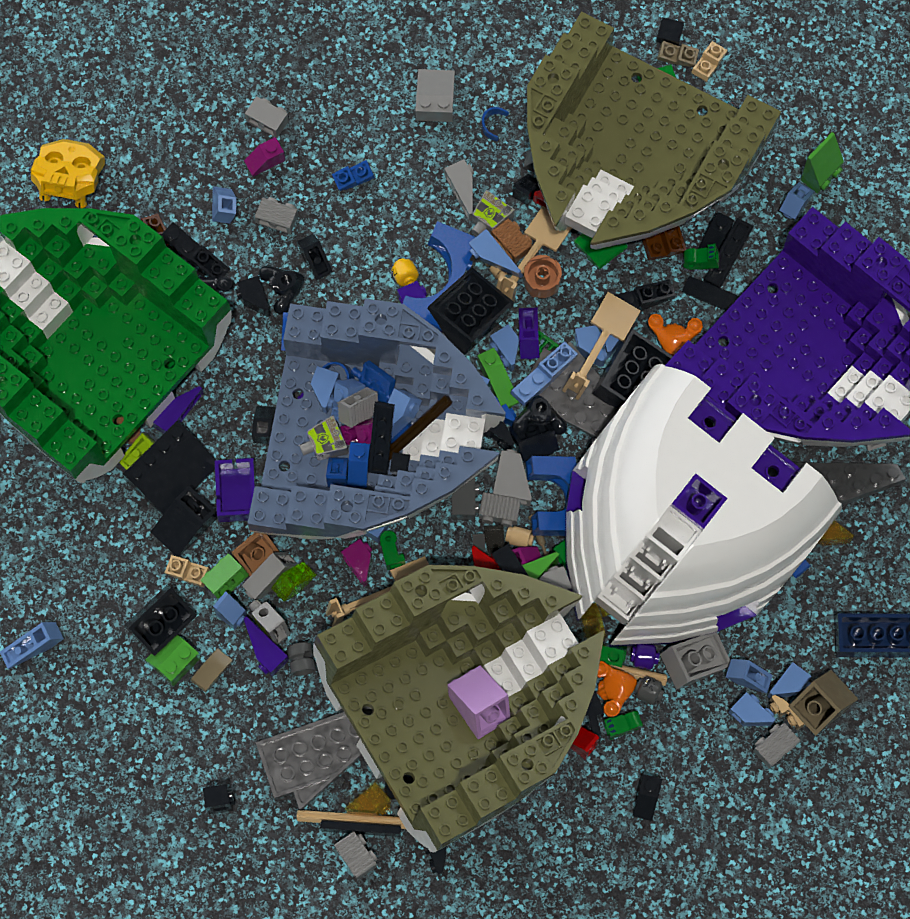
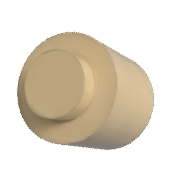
M509 526L505 537L506 542L518 547L532 546L535 539L532 530L518 526Z

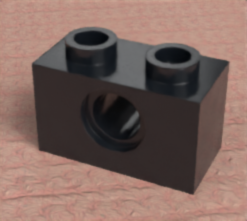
M227 784L203 788L205 808L209 815L233 811L232 805H235V797L232 789H229Z

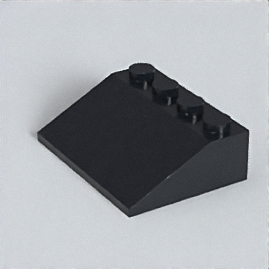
M471 267L428 306V310L447 339L461 353L466 355L508 315L515 302Z
M631 329L624 341L620 342L592 394L606 404L620 409L650 370L658 364L666 365L673 356Z
M176 421L123 473V476L128 484L163 515L173 501L188 486L195 490L215 471L216 459L179 421Z

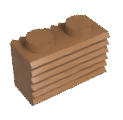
M509 218L491 231L493 238L503 246L507 255L510 256L514 263L525 257L532 247L531 238L527 234H522L519 225Z

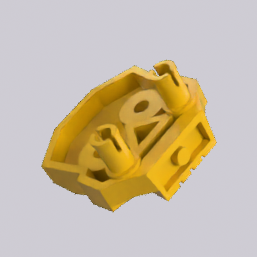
M62 139L42 145L40 154L34 160L31 168V181L39 190V199L43 201L44 196V202L51 199V195L75 200L77 208H79V202L80 208H85L87 206L86 195L95 192L98 184V175L105 165V156L89 143Z

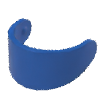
M491 107L482 116V131L489 139L498 141L499 137L487 130L485 121L491 115L501 114L508 116L509 112L499 107Z
M330 362L322 367L329 369L332 366H342L346 371L347 379H354L351 369L345 364Z

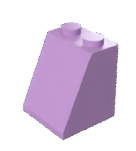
M481 665L469 670L466 674L458 679H454L447 685L449 698L477 739L495 730L499 724L511 718L508 694Z

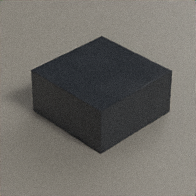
M662 17L656 42L662 43V41L679 46L684 22Z

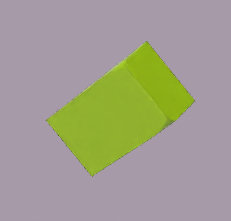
M141 433L124 453L125 456L119 463L127 470L155 441L148 434Z

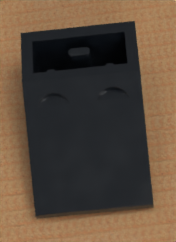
M188 486L173 501L150 533L175 556L179 557L217 519V511L194 489Z

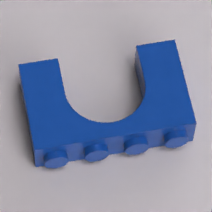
M531 456L526 461L527 480L551 481L562 489L565 496V506L562 511H537L531 517L533 536H565V512L571 473L577 465L575 457Z

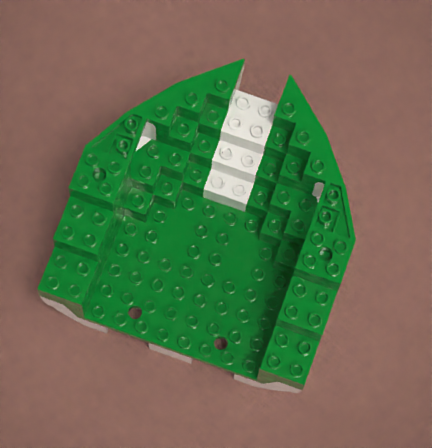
M41 208L0 215V415L34 447L61 467L76 481L85 483L86 480L97 478L111 471L125 456L121 449L122 445L143 423L150 428L154 425V420L175 399L172 391L194 367L202 372L214 359L231 323V308L227 299L199 279L193 266L166 247L165 241L160 234L135 215L92 208ZM173 361L175 366L168 369L165 367L166 363ZM117 417L124 418L121 424H114V420Z

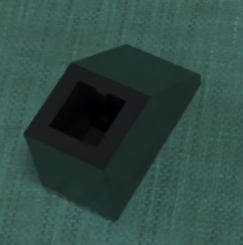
M256 407L252 427L253 443L269 444L276 407Z

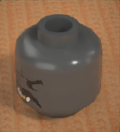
M645 676L643 679L640 678L634 690L637 699L649 705H653L656 700L660 702L665 691L661 690L662 682L649 676Z

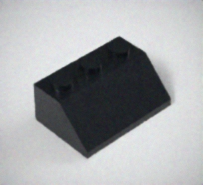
M166 585L124 626L155 656L197 614L172 587Z

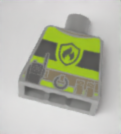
M486 190L472 214V221L476 224L471 230L472 233L478 236L487 229L491 234V231L507 218L510 220L514 218L515 209Z
M330 416L307 431L309 441L299 445L303 456L314 452L317 460L348 454V448L334 416Z
M255 600L250 604L249 608L253 611L251 614L255 623L276 645L291 634L284 619L268 602L261 604L259 600Z

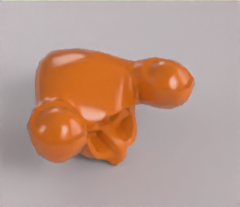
M653 314L648 319L649 328L655 333L663 350L672 356L688 340L691 341L703 329V323L698 318H692L688 322L686 329L677 323L668 324L665 327L664 319L660 314Z
M600 661L597 677H603L604 679L598 683L597 694L603 700H610L603 706L604 714L607 717H615L620 713L624 702L635 690L637 680L631 674L615 669L606 662Z

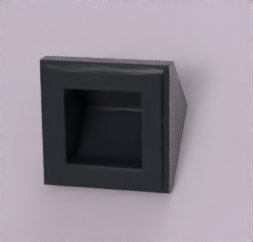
M393 452L390 472L393 476H397L398 470L408 471L410 455Z

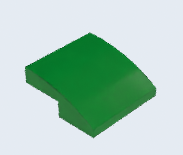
M581 234L574 240L575 246L584 252L588 260L598 269H601L628 248L627 244L623 243L601 249H592L590 243L593 238L585 234Z

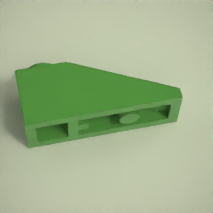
M495 348L477 355V364L484 377L490 379V388L494 396L498 398L500 405L506 404L510 408L519 404L520 402L510 394L513 386Z

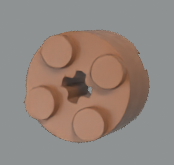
M537 255L531 258L525 266L523 279L524 286L532 297L547 298L557 293L561 284V266L556 260L547 255Z

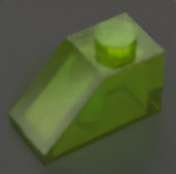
M302 562L283 572L271 589L285 602L296 596L317 574L305 562Z

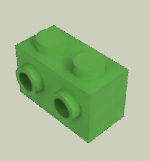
M228 553L210 571L206 572L200 581L219 600L225 591L230 594L249 574Z

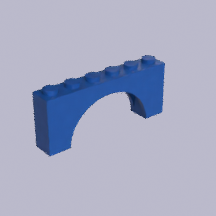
M437 221L428 246L434 248L444 258L449 274L448 283L440 292L430 297L413 298L405 296L402 304L441 331V328L428 310V306L465 273V270L468 271L471 268L473 261L470 258L473 255L469 251L472 249L469 242L475 236Z

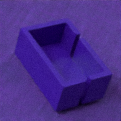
M253 458L236 459L238 469H234L232 459L215 460L216 506L219 522L248 521L254 488L256 486Z

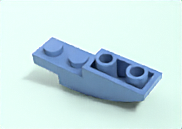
M564 341L541 361L532 373L514 387L510 394L525 406L535 396L540 395L578 356V353Z

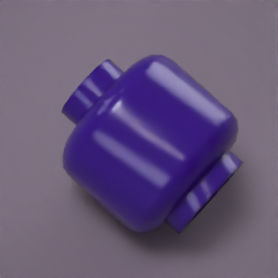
M638 644L632 648L630 662H633L636 668L651 670L654 664L658 665L660 653H656L654 645Z

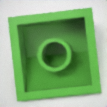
M176 635L155 656L150 654L145 661L174 687L201 657L190 644Z

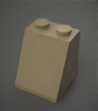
M830 670L814 680L788 707L816 736L845 713L858 698Z

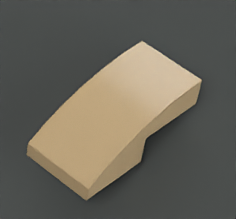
M712 41L691 73L707 82L724 58L727 49Z
M171 555L164 573L204 588V584L200 579L210 569L191 563L187 559Z
M776 695L771 697L769 706L774 714H778L779 717L787 714L788 723L791 727L795 726L796 730L804 727L805 724L788 707L790 704Z

